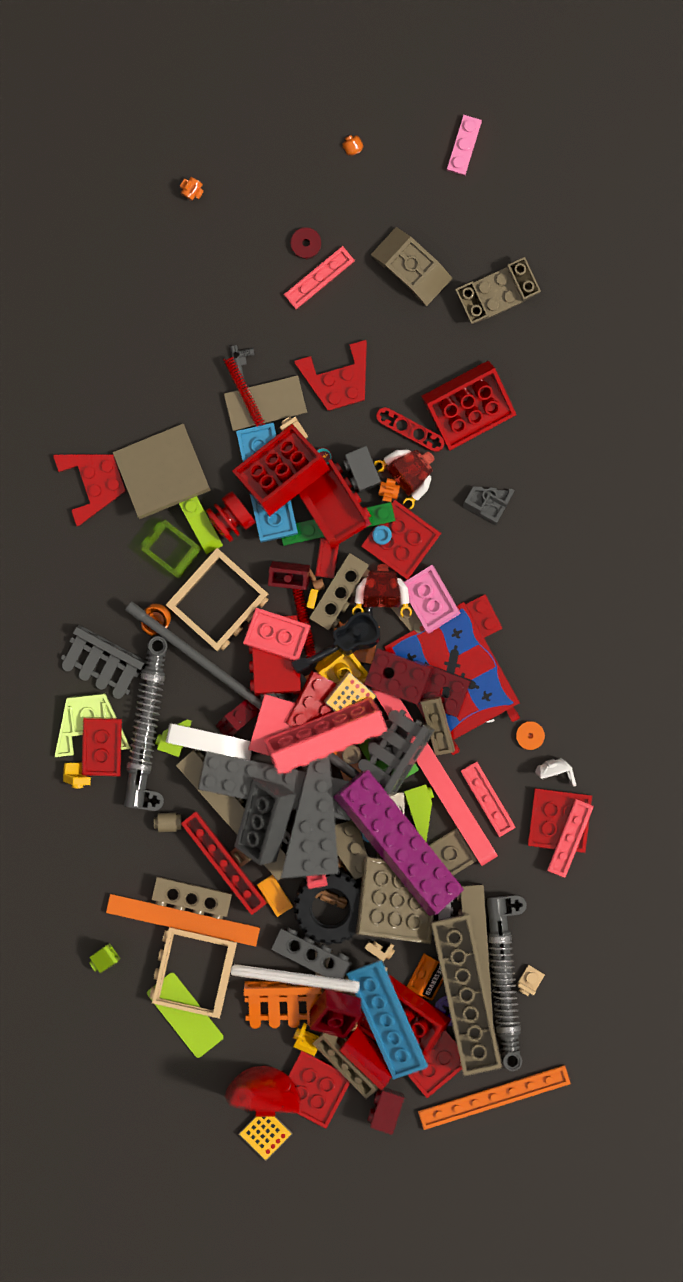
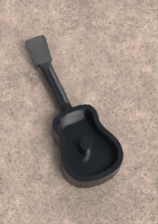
M366 612L356 613L344 626L334 630L333 645L307 659L302 658L292 661V667L296 673H300L310 668V665L338 650L343 655L348 656L357 650L376 646L380 640V628L376 620Z

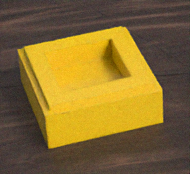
M310 590L307 608L314 610L318 590Z

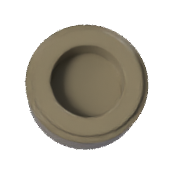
M350 745L343 750L342 758L348 764H356L361 759V751L357 746Z

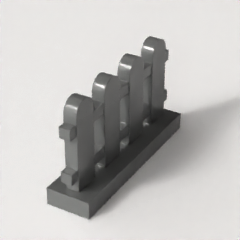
M78 625L73 632L76 638L72 637L70 640L73 644L68 654H63L61 657L64 660L62 663L63 670L71 671L75 666L81 669L79 672L81 680H88L92 675L97 678L96 687L103 690L109 684L114 687L113 696L120 699L124 694L129 695L131 690L128 687L133 677L137 678L140 673L137 670H141L144 667L146 660L91 630ZM87 641L93 644V647L87 645ZM83 649L90 652L84 664L77 661ZM106 651L110 653V656H107L103 652ZM101 658L107 662L101 673H98L94 669ZM123 660L127 662V665L120 663V661ZM118 667L123 670V673L118 682H115L111 678Z
M403 709L400 712L397 710L389 712L388 718L393 724L390 728L386 727L387 731L380 735L383 738L380 745L378 743H371L368 750L373 755L371 760L362 759L358 763L359 769L362 771L369 770L382 788L385 786L384 790L389 795H396L435 731L430 726H421V721L417 720L414 722L405 716L406 711ZM398 726L409 733L406 739L395 732ZM388 742L399 749L396 755L385 749ZM378 759L389 765L386 772L375 765Z

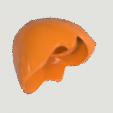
M158 603L148 605L145 608L146 613L168 628L171 621L170 611ZM143 622L141 623L142 630L148 635L154 636L158 634Z

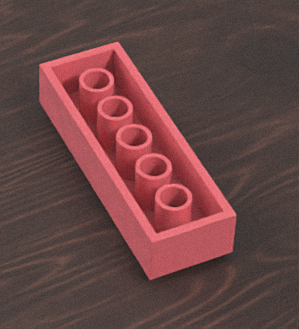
M369 697L267 738L264 742L271 761L278 774L288 773L298 766L308 765L315 759L325 758L335 751H343L350 745L360 744L367 738L380 736L387 729L379 708L372 697Z

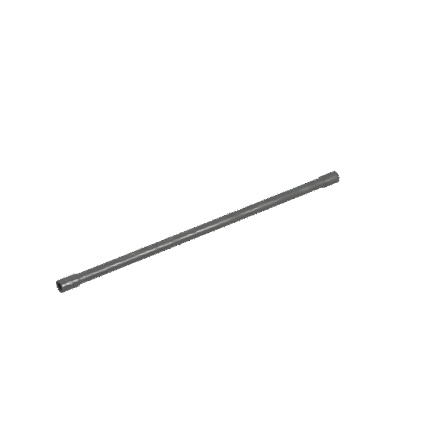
M133 601L130 602L125 611L137 620L142 621L260 710L261 698L255 696L253 692L148 615L145 610ZM330 753L327 756L330 758L331 764L351 779L359 774L357 770L334 753Z

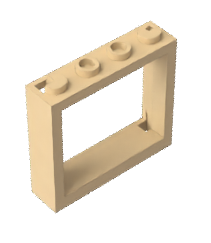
M216 548L170 599L166 606L216 651L220 649L223 651L231 643L228 640L232 635L236 637L243 630L241 625L245 621H251L255 609L258 606L262 608L269 600L267 596L269 594ZM220 558L260 595L216 643L176 606Z
M169 927L168 931L165 930L162 942H166L164 950L160 949L158 960L161 961L160 969L156 968L154 979L157 980L156 987L151 988L149 998L153 999V1004L220 1019L237 942ZM174 934L228 946L214 1010L160 998Z

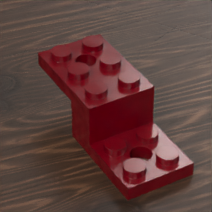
M377 648L364 684L417 705L421 704L422 699L441 696L445 713L458 717L471 681L423 662L412 661ZM387 667L394 670L392 678H387L384 675V670ZM443 687L451 689V696L449 698L442 696L441 690Z

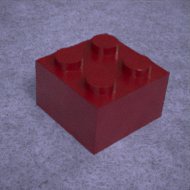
M325 989L309 1011L310 1029L345 1039L362 1017L361 998Z
M386 1087L381 1091H376L374 1097L376 1106L375 1109H370L368 1115L370 1128L393 1134L405 1098L404 1093Z

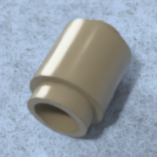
M158 813V817H154V829H158V832H177V830H182L181 814Z

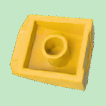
M339 650L323 658L315 667L321 676L338 684L347 671L362 684L365 683L368 672L353 654L345 656Z

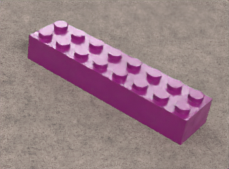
M369 770L360 772L333 796L429 916L437 915L464 890Z

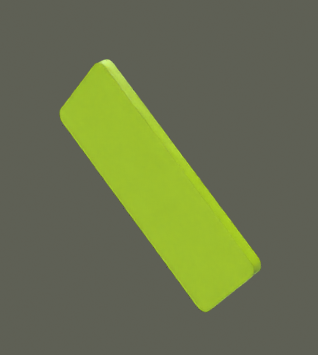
M172 972L164 978L160 998L201 1007L175 973ZM151 989L147 991L148 997H150ZM155 1004L197 1058L203 1056L223 1040V1034L209 1016Z

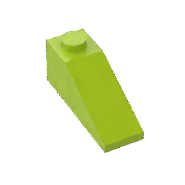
M196 496L179 503L206 555L213 552L216 548L222 547L223 544L198 497Z
M426 784L406 790L404 793L416 830L427 841L432 807L431 799L434 798L431 787L427 788Z

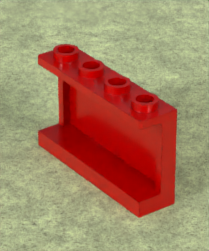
M330 459L328 460V467L330 469L298 495L329 545L333 548L370 526L369 517L371 515L366 507L362 508L359 504L362 501L357 492L352 493L350 490L353 486L348 478L343 479L341 475L343 470L338 462L334 464Z
M296 615V616H283V617H286V618H289V619L298 621L297 615ZM249 646V654H253V661H249L250 673L254 674V680H250L251 692L254 691L255 696L276 693L300 695L301 677L300 673H296L292 667V660Z

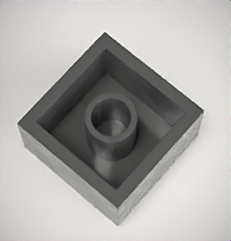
M367 446L345 454L343 464L347 473L351 472L353 476L350 478L354 491L358 489L359 493L381 485V480Z

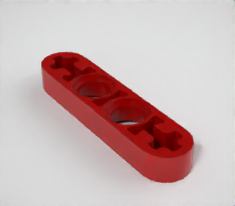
M381 408L377 412V421L388 429L432 452H439L443 449L444 439L433 431L389 408ZM388 412V416L392 419L394 415L398 417L394 421L393 427L389 425L391 424L390 420L382 421L381 413ZM400 420L407 422L408 426L404 431H400L396 427L397 422ZM417 429H421L424 432V437L421 440H417L413 436L414 431ZM428 433L431 434L429 437L431 440L439 439L440 447L432 448L433 444L427 441V445L423 443Z

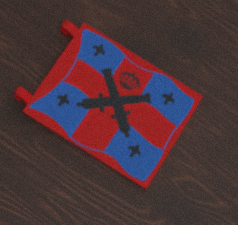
M465 602L457 605L461 614L428 634L422 625L419 627L421 633L413 630L384 646L388 652L412 661L423 662L471 681L458 717L445 713L455 751L451 753L452 755L460 751L454 739L499 714L507 711L513 722L520 718L514 708L520 701ZM443 687L441 690L442 696L449 698L451 696V689ZM419 704L417 707L425 720L422 705Z

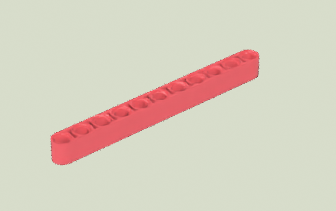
M371 688L387 715L392 710L400 712L403 709L406 711L405 716L413 720L399 697ZM427 743L416 762L480 865L483 866L498 857Z

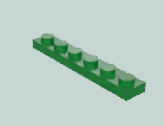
M392 502L367 507L371 515L369 517L371 525L368 527L396 521ZM313 519L296 523L298 534L284 537L282 542L283 546L323 538L324 535Z

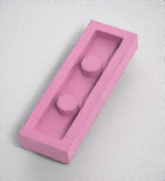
M463 115L447 171L465 176L482 120Z

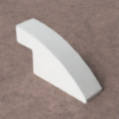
M171 723L169 725L166 738L167 743L250 760L252 751L248 750L250 745L248 740Z

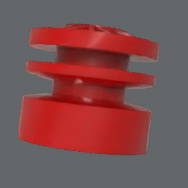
M232 491L222 498L225 505L223 509L215 503L214 507L218 511L216 514L210 508L206 510L210 522L220 535L229 542L234 540L229 534L230 531L233 530L237 536L240 535L237 529L238 525L247 530L256 523Z

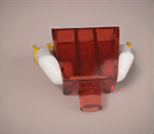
M408 449L395 450L384 457L383 461H375L374 465L382 463V468L377 472H383L387 469L408 496L412 495L411 498L408 497L403 501V504L407 500L412 501V506L409 507V509H412L415 501H418L429 489L431 482L430 474L433 471L429 464L434 461V456L430 452L421 455L418 450L412 452Z
M379 564L377 571L368 572V577L364 578L356 588V606L352 609L353 615H355L356 609H361V612H364L362 604H364V607H400V604H402L400 616L403 618L402 611L404 609L409 611V617L412 614L411 608L408 607V603H410L408 587L401 578H397L395 571H388L386 564Z

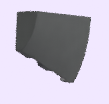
M473 486L463 504V508L496 525L515 490L484 489Z

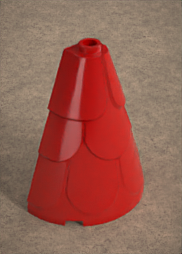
M255 1066L246 1069L230 1083L225 1093V1098L230 1105L247 1109L300 1113L301 1107L299 1092L291 1081L292 1079L281 1070L270 1066Z

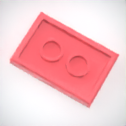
M256 608L243 645L296 661L300 659L311 625Z
M264 694L248 750L269 756L264 740L294 728L287 724L286 721L296 703Z

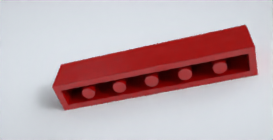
M198 811L181 823L251 915L267 904L265 898Z

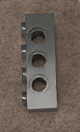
M290 927L280 930L271 950L324 977L346 978L352 962L348 961V956L342 953L336 955L331 952L332 948L324 944L320 947L314 944L315 941L307 936L303 938L297 935L298 931ZM295 940L300 944L298 951L292 949V943ZM311 949L317 952V957L314 960L309 958V951ZM329 957L334 961V966L331 969L325 963Z

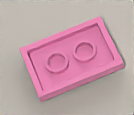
M430 565L404 582L408 587L409 602L428 634L461 614L433 565Z

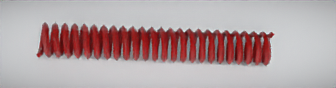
M234 357L226 360L223 359L225 361L224 364L228 367V372H231L232 380L236 383L235 386L240 391L239 394H241L246 408H248V413H251L250 416H252L251 418L254 424H256L255 427L265 425V423H262L265 420H261L263 417L259 418L262 414H260L259 409H256L258 406L253 407L256 403L251 405L255 401H252L254 398H251L253 396L250 395L251 392L247 393L250 390L245 391L249 388H244L247 386L244 381L245 379L239 380L243 376L238 377L242 375L239 368H236L238 365L233 366L236 362L231 364L235 361H230Z
M292 589L293 596H295L296 611H298V620L310 625L305 600H301L305 598L304 594H300L303 591H299L301 589ZM311 629L304 645L306 658L316 654L315 647H313L315 645L313 644L314 641H312Z

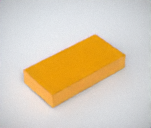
M273 875L257 884L277 917L293 907Z

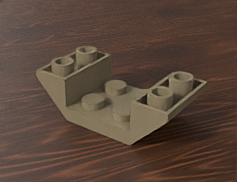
M398 227L371 254L384 268L387 267L413 291V295L425 306H428L453 279L431 254Z
M525 257L508 264L506 268L474 283L472 281L455 289L471 324L489 319L525 302L541 292Z

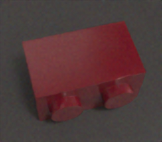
M272 561L269 567L268 586L306 590L309 584L310 565Z

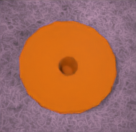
M525 722L518 728L516 739L522 748L534 750L543 744L545 732L538 723Z

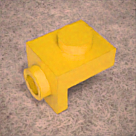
M81 762L64 763L63 782L72 785V788H83V785H90L91 777L82 775Z
M303 1023L302 1028H297L293 1038L296 1041L293 1047L315 1056L318 1049L312 1043L319 1036L306 1031L307 1024Z

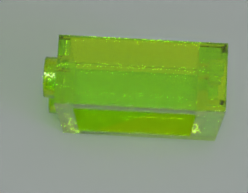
M159 521L153 528L155 532L151 538L147 536L142 542L143 548L141 550L179 579L202 548L168 521ZM166 528L170 529L192 547L175 569L149 550Z

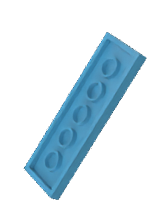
M274 423L236 431L243 462L276 437ZM250 494L261 543L298 534L291 500L269 517Z
M382 960L349 971L347 973L349 980L358 981L360 984L359 991L355 994L361 998V1008L392 1078L396 1079L427 1068V1062Z

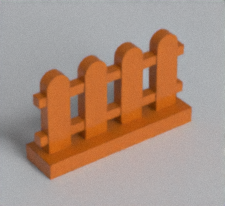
M245 981V1002H249V1014L245 1015V1019L249 1021L250 1026L254 1029L261 1026V1020H269L271 1028H278L280 1020H288V1025L291 1028L298 1027L300 1020H307V1024L310 1027L309 1011L321 996L322 988L275 981ZM299 1001H306L307 1013H299ZM261 1002H268V1014H261ZM280 1002H287L288 1014H280Z

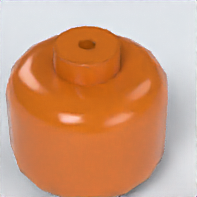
M349 135L342 144L348 155H355L363 148V143L358 136L352 137V135Z

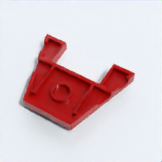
M366 340L349 345L355 364L316 375L311 356L294 361L327 411L365 401Z
M53 455L59 472L77 466L79 468L90 504L71 510L77 527L126 492L114 455Z

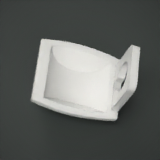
M562 758L545 761V763L538 765L535 773L541 779L567 771L570 784L573 787L576 786L572 767Z

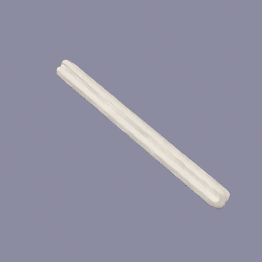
M236 964L231 967L232 976L354 993L359 991L360 986L358 981Z

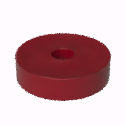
M312 228L298 229L291 238V248L294 254L302 259L315 257L321 249L320 235ZM308 240L310 242L309 246H304L302 244L303 241Z

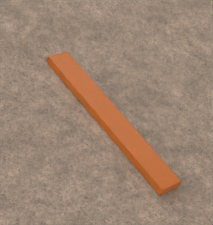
M110 894L106 913L255 947L260 927L217 919L207 915H199L190 911H182Z
M562 1065L422 1109L418 1113L423 1129L426 1130L571 1083L566 1067Z

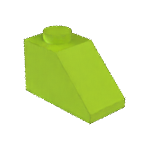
M188 719L177 725L190 728L192 720ZM168 729L163 731L162 735L158 734L155 745H158L157 750L180 757L183 746L166 742Z
M109 943L90 956L91 961L89 963L95 972L98 970L101 973L117 963L121 958Z

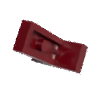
M244 700L225 715L215 726L223 735L232 737L257 716L260 710L249 701Z

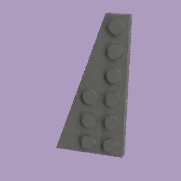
M329 757L318 758L308 764L280 878L339 873Z

